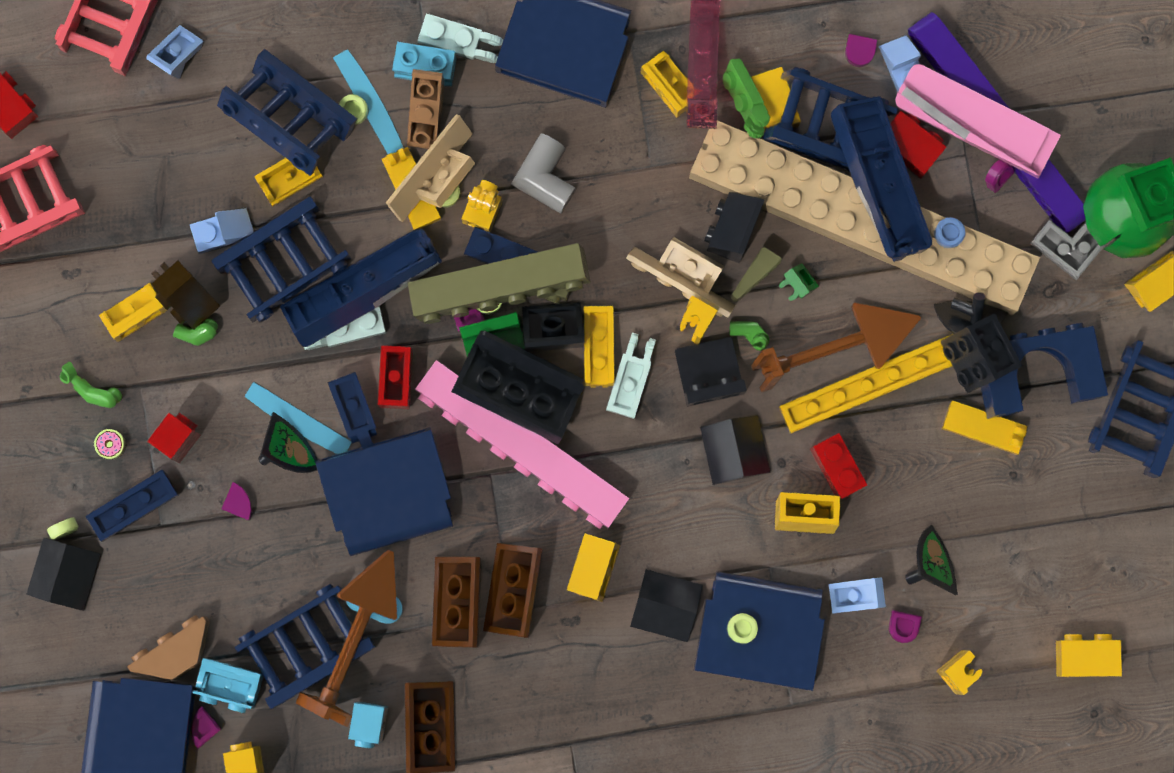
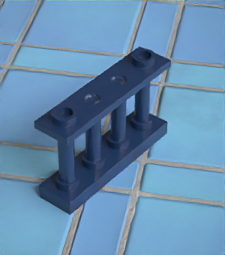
M264 49L258 54L252 70L255 76L237 93L225 86L222 89L217 106L227 116L234 118L292 162L297 169L311 176L320 158L316 153L333 135L345 141L351 135L357 118ZM263 83H267L278 93L259 111L246 100ZM289 100L300 108L301 111L282 128L272 121L270 117ZM310 118H313L325 128L306 146L293 135Z
M794 67L782 73L781 79L791 82V89L781 122L766 128L762 140L850 171L837 134L835 135L834 142H831L829 145L820 142L819 131L830 97L845 103L868 99L869 97L812 77L810 72L803 68ZM803 87L818 92V97L807 133L801 135L793 132L792 123ZM881 98L887 116L896 114L898 108L890 106L888 100Z
M311 196L211 260L220 274L225 271L227 274L231 273L253 307V310L246 314L252 322L258 320L261 323L274 314L273 309L330 272L335 275L348 266L347 261L351 259L348 252L344 250L337 254L316 222L315 213L320 210ZM298 224L306 226L328 260L314 271L290 236L292 233L290 229ZM273 240L282 243L303 278L290 286L287 285L266 253V245ZM250 255L252 258L257 259L278 291V294L266 302L262 301L241 268V261Z
M1137 340L1131 346L1127 345L1122 353L1120 361L1124 362L1100 424L1098 427L1094 426L1089 435L1088 443H1091L1089 452H1099L1103 445L1143 462L1142 465L1146 467L1143 474L1151 478H1158L1162 474L1174 444V396L1170 395L1168 397L1130 381L1129 377L1136 364L1174 380V367L1141 354L1140 350L1144 342ZM1123 392H1128L1164 407V411L1168 412L1164 423L1160 422L1157 424L1119 408L1118 405ZM1112 419H1117L1154 435L1153 438L1157 440L1153 450L1149 449L1146 451L1107 435Z
M332 584L323 587L316 592L318 598L256 634L252 630L239 638L240 644L235 646L236 651L249 650L271 688L268 690L271 695L265 698L270 709L278 707L332 674L339 655L336 650L332 651L309 611L325 602L345 638H347L352 624L335 597L342 590L341 586L338 585L333 588ZM298 618L322 656L320 659L322 665L314 670L310 666H306L284 629V626ZM272 633L296 671L294 676L297 680L287 686L284 681L281 682L258 644L259 641ZM361 637L351 662L376 648L371 637L366 639Z

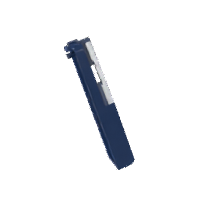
M881 97L839 104L831 112V120L856 190L880 236L885 253L888 257L892 258L893 262L904 259L906 256L926 251L932 245V238ZM880 208L890 224V228L886 227Z
M416 229L280 305V308L299 343L303 347H308L374 310L408 286L407 282L416 281L441 263L442 260L433 246V241L427 236L426 232L423 229Z

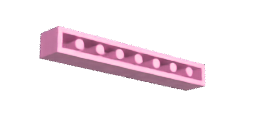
M437 360L434 362L415 388L420 393L418 399L431 409L434 405L444 411L441 415L455 426L458 422L468 428L466 434L480 443L482 439L492 445L490 448L492 453L502 460L506 457L516 462L514 468L527 478L530 474L540 480L537 485L552 495L556 491L565 497L562 500L563 504L575 512L579 508L588 514L586 520L598 529H601L603 525L606 528L611 526L628 502L629 498L546 438L452 393L451 391L458 375Z

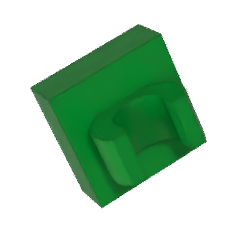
M802 263L784 274L786 279L779 284L780 288L788 284L794 288L793 295L788 298L790 301L799 297L803 298L819 287Z

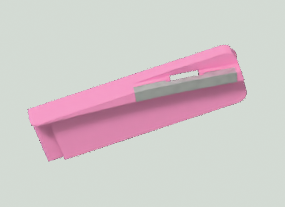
M921 64L912 66L895 99L896 106L900 110L1036 178L1040 177L1061 136L1049 128Z

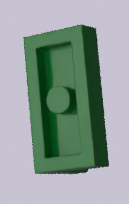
M516 312L459 327L467 356L480 331L495 334L499 338L525 350Z

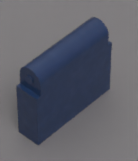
M517 0L495 64V71L606 108L628 44V36L624 34L628 28L632 10L601 0H523V2Z
M431 427L316 461V467L336 532L342 530L345 546L350 557L453 527L452 514L446 501L451 498V494Z
M716 571L712 586L711 600L706 599L704 604L693 670L813 691L825 621L824 619H819L823 590ZM741 613L752 616L758 625L756 637L744 644L733 641L727 631L729 620Z
M121 678L120 683L108 680L92 681L81 773H186L196 695L193 691L196 690V685L134 678Z

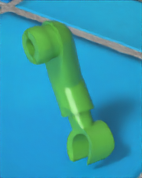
M67 362L62 366L60 380L66 384L71 382L74 385L73 388L87 403L105 408H113L116 406V403L121 401L122 394L117 388L113 387L106 391L92 387L86 379H81L77 375L71 362Z

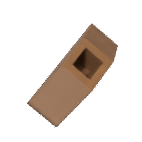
M417 69L412 71L407 146L429 149L438 137L445 83L443 73Z
M197 615L191 617L182 624L183 630L175 635L172 631L156 641L159 646L150 652L145 648L131 657L133 663L127 666L130 672L170 680L178 679L202 662L210 624L209 619L205 616L199 619Z

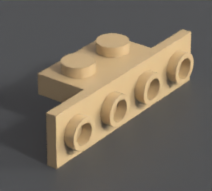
M456 114L386 201V204L398 220L403 222L420 200L441 208L475 165L470 156L459 152L473 134L460 115Z
M675 237L671 239L660 261L637 247H634L626 257V259L631 261L634 268L642 272L648 271L652 273L665 286L676 287L682 291L683 296L687 299H690L693 295L718 310L717 316L724 315L728 318L736 306L711 291L724 266Z

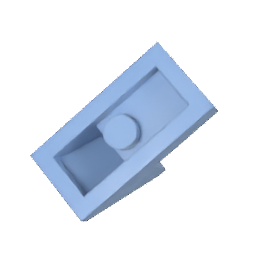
M179 25L147 55L146 59L171 76L179 79L185 63L201 49L203 40Z
M907 35L879 46L897 92L912 66L919 64L918 60L921 56Z
M247 208L215 212L216 217L190 224L199 254L240 242L254 233Z
M882 577L829 584L832 614L886 607Z

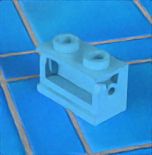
M397 42L392 71L395 73L394 78L412 80L413 69L443 73L444 86L452 87L457 60L456 53L452 50Z
M203 658L196 682L197 690L193 691L194 694L200 695L199 701L217 705L219 700L229 703L228 709L245 713L246 708H255L263 680L262 673Z

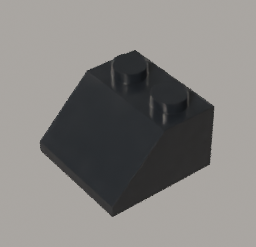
M729 192L726 200L721 198L715 215L720 216L716 227L710 225L704 242L709 243L707 251L740 263L764 200Z

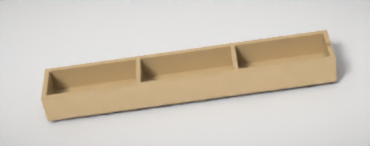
M713 119L702 148H700L689 175V179L727 195L731 192L761 198L764 200L761 208L764 211L973 299L975 293H983L985 295V304L1007 311L1008 315L1011 316L1018 312L1040 259L1038 256L965 225L964 240L955 248H944L937 243L934 231L938 223L946 217L920 207L932 238V245L922 253L906 256L900 261L893 262L892 258L888 257L885 253L880 236L856 190L852 177L760 138H751L746 132ZM880 208L885 225L887 228H890L891 226L888 223L882 209Z

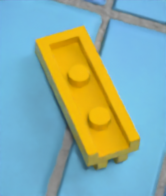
M406 147L382 158V162L396 190L416 165L409 148ZM422 200L417 203L408 215L414 230L422 229L441 220L436 206Z
M584 306L585 386H590V388H596V386L608 388V386H614L613 306Z
M952 400L941 429L1018 455L1028 426L1002 417L987 419L985 411Z

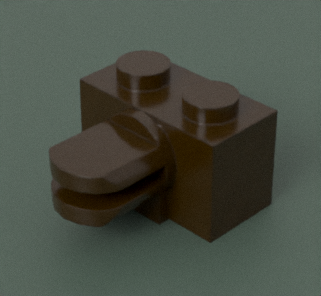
M179 260L171 267L163 262L160 265L165 271L162 275L156 270L151 273L156 279L151 284L159 292L155 298L166 310L170 307L173 308L170 313L181 325L186 321L195 330L220 307Z

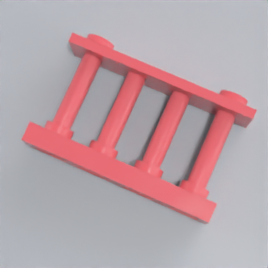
M74 0L65 24H60L55 35L56 45L61 51L66 53L72 43L109 58V62H111L110 67L114 72L126 76L158 0H120L132 5V9H134L130 20L126 19L125 21L87 6L89 0ZM85 17L120 31L122 39L119 46L111 47L76 33L81 18Z
M46 145L38 146L30 151L31 155L0 168V183L10 178L13 179L29 214L27 216L28 220L19 224L13 222L0 195V224L2 226L0 228V252L85 214L81 203L76 198L70 199V197H66L50 162L51 159L59 156L51 145L48 147ZM38 165L56 202L54 203V208L45 212L39 209L23 172Z

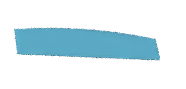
M347 49L334 56L333 59L353 94L360 96L366 101L368 105L367 118L387 154H393L397 150L404 148L382 101L349 50Z
M255 382L252 383L245 394L247 399L270 416L272 412H275L294 426L303 437L336 454L346 452L352 443Z

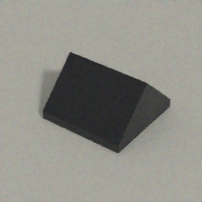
M580 302L522 307L525 350L527 352L584 347Z
M758 415L732 418L700 427L712 485L771 473Z
M43 537L26 595L84 611L101 554Z
M645 569L630 627L688 642L703 585Z

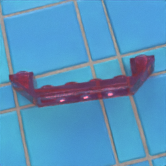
M691 0L686 103L687 128L717 129L720 0Z

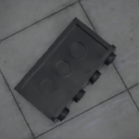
M480 331L451 392L559 444L586 383L584 379L576 374L568 372L548 360L539 358L523 348L499 338L495 334Z

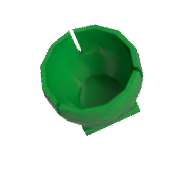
M1171 157L1150 165L1126 163L1112 167L1090 185L1083 209L1087 229L1100 247L1120 235L1112 243L1106 245L1104 250L1120 258H1139L1151 255L1174 235V164Z

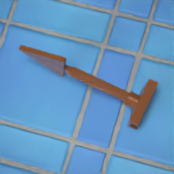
M853 303L851 308L860 332L787 357L785 355L777 357L774 348L771 347L762 350L751 367L753 371L761 369L765 377V381L759 387L761 393L773 389L784 373L790 372L791 368L861 344L867 345L876 369H880L920 321L921 317L916 314Z
M391 550L384 552L337 594L338 598L359 606V610L327 686L323 687L319 697L300 692L296 700V704L324 719L329 720L330 718L346 727L349 726L352 715L337 707L336 703L340 696V687L369 618L375 612L392 620L397 619L394 552Z

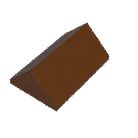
M497 543L483 631L529 638L543 551L541 548Z
M435 557L432 646L478 648L481 582L480 557Z
M453 681L405 683L406 773L455 771Z

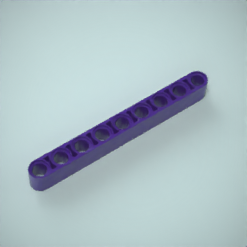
M930 12L908 29L910 38L937 73L1009 108L935 13ZM1049 159L1039 178L1013 166L1015 174L1045 213L1065 233L1068 234L1085 221L1083 202Z

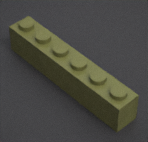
M579 243L407 283L413 316L423 321L424 324H432L441 321L443 316L463 317L469 315V310L480 308L481 311H489L498 308L497 304L509 302L511 305L520 304L526 301V297L537 295L538 298H546L555 295L554 291L566 289L568 292L577 291L584 288L583 284L591 283L585 250Z

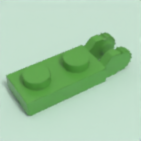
M739 58L731 59L723 74L724 87L729 91L734 100L736 110L741 113L745 121L744 129L747 131V134L751 138L759 139L764 134V126L770 121L768 111L742 60Z

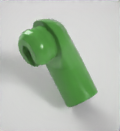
M206 319L193 330L178 323L173 337L196 346L202 345L215 337L218 324L213 319Z
M730 321V336H745L754 349L759 351L767 348L769 336L757 322Z

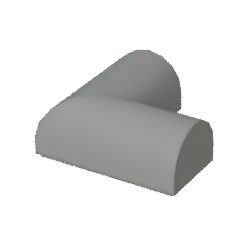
M541 133L512 180L511 185L561 214L576 190L574 186L551 174L566 148L555 139Z
M1050 220L1030 242L1032 246L1075 280L1080 277L1105 246H1099L1088 231L1086 222L1072 238Z

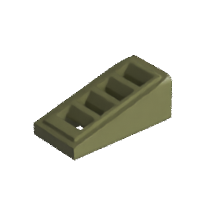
M761 248L731 295V300L735 303L740 301L777 268L783 259L767 248Z

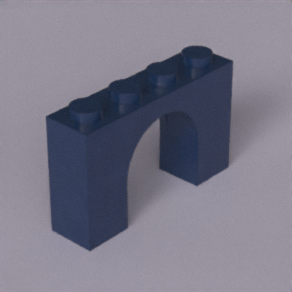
M1076 323L1065 326L1066 331L1056 332L1055 328H1048L1037 331L1038 336L1028 337L1027 333L1009 336L1010 343L1020 362L1031 351L1048 353L1059 361L1065 372L1071 404L1108 396L1094 326L1084 327L1083 323ZM1018 369L981 387L987 419L1024 411L1017 380Z

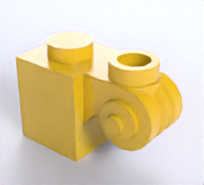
M481 180L480 185L474 186L472 193L470 192L468 195L469 200L461 218L463 224L491 232L503 202L502 197L498 195L497 185Z

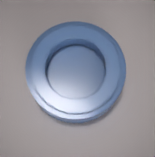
M945 218L935 228V239L944 248H955L964 240L965 227L956 218Z

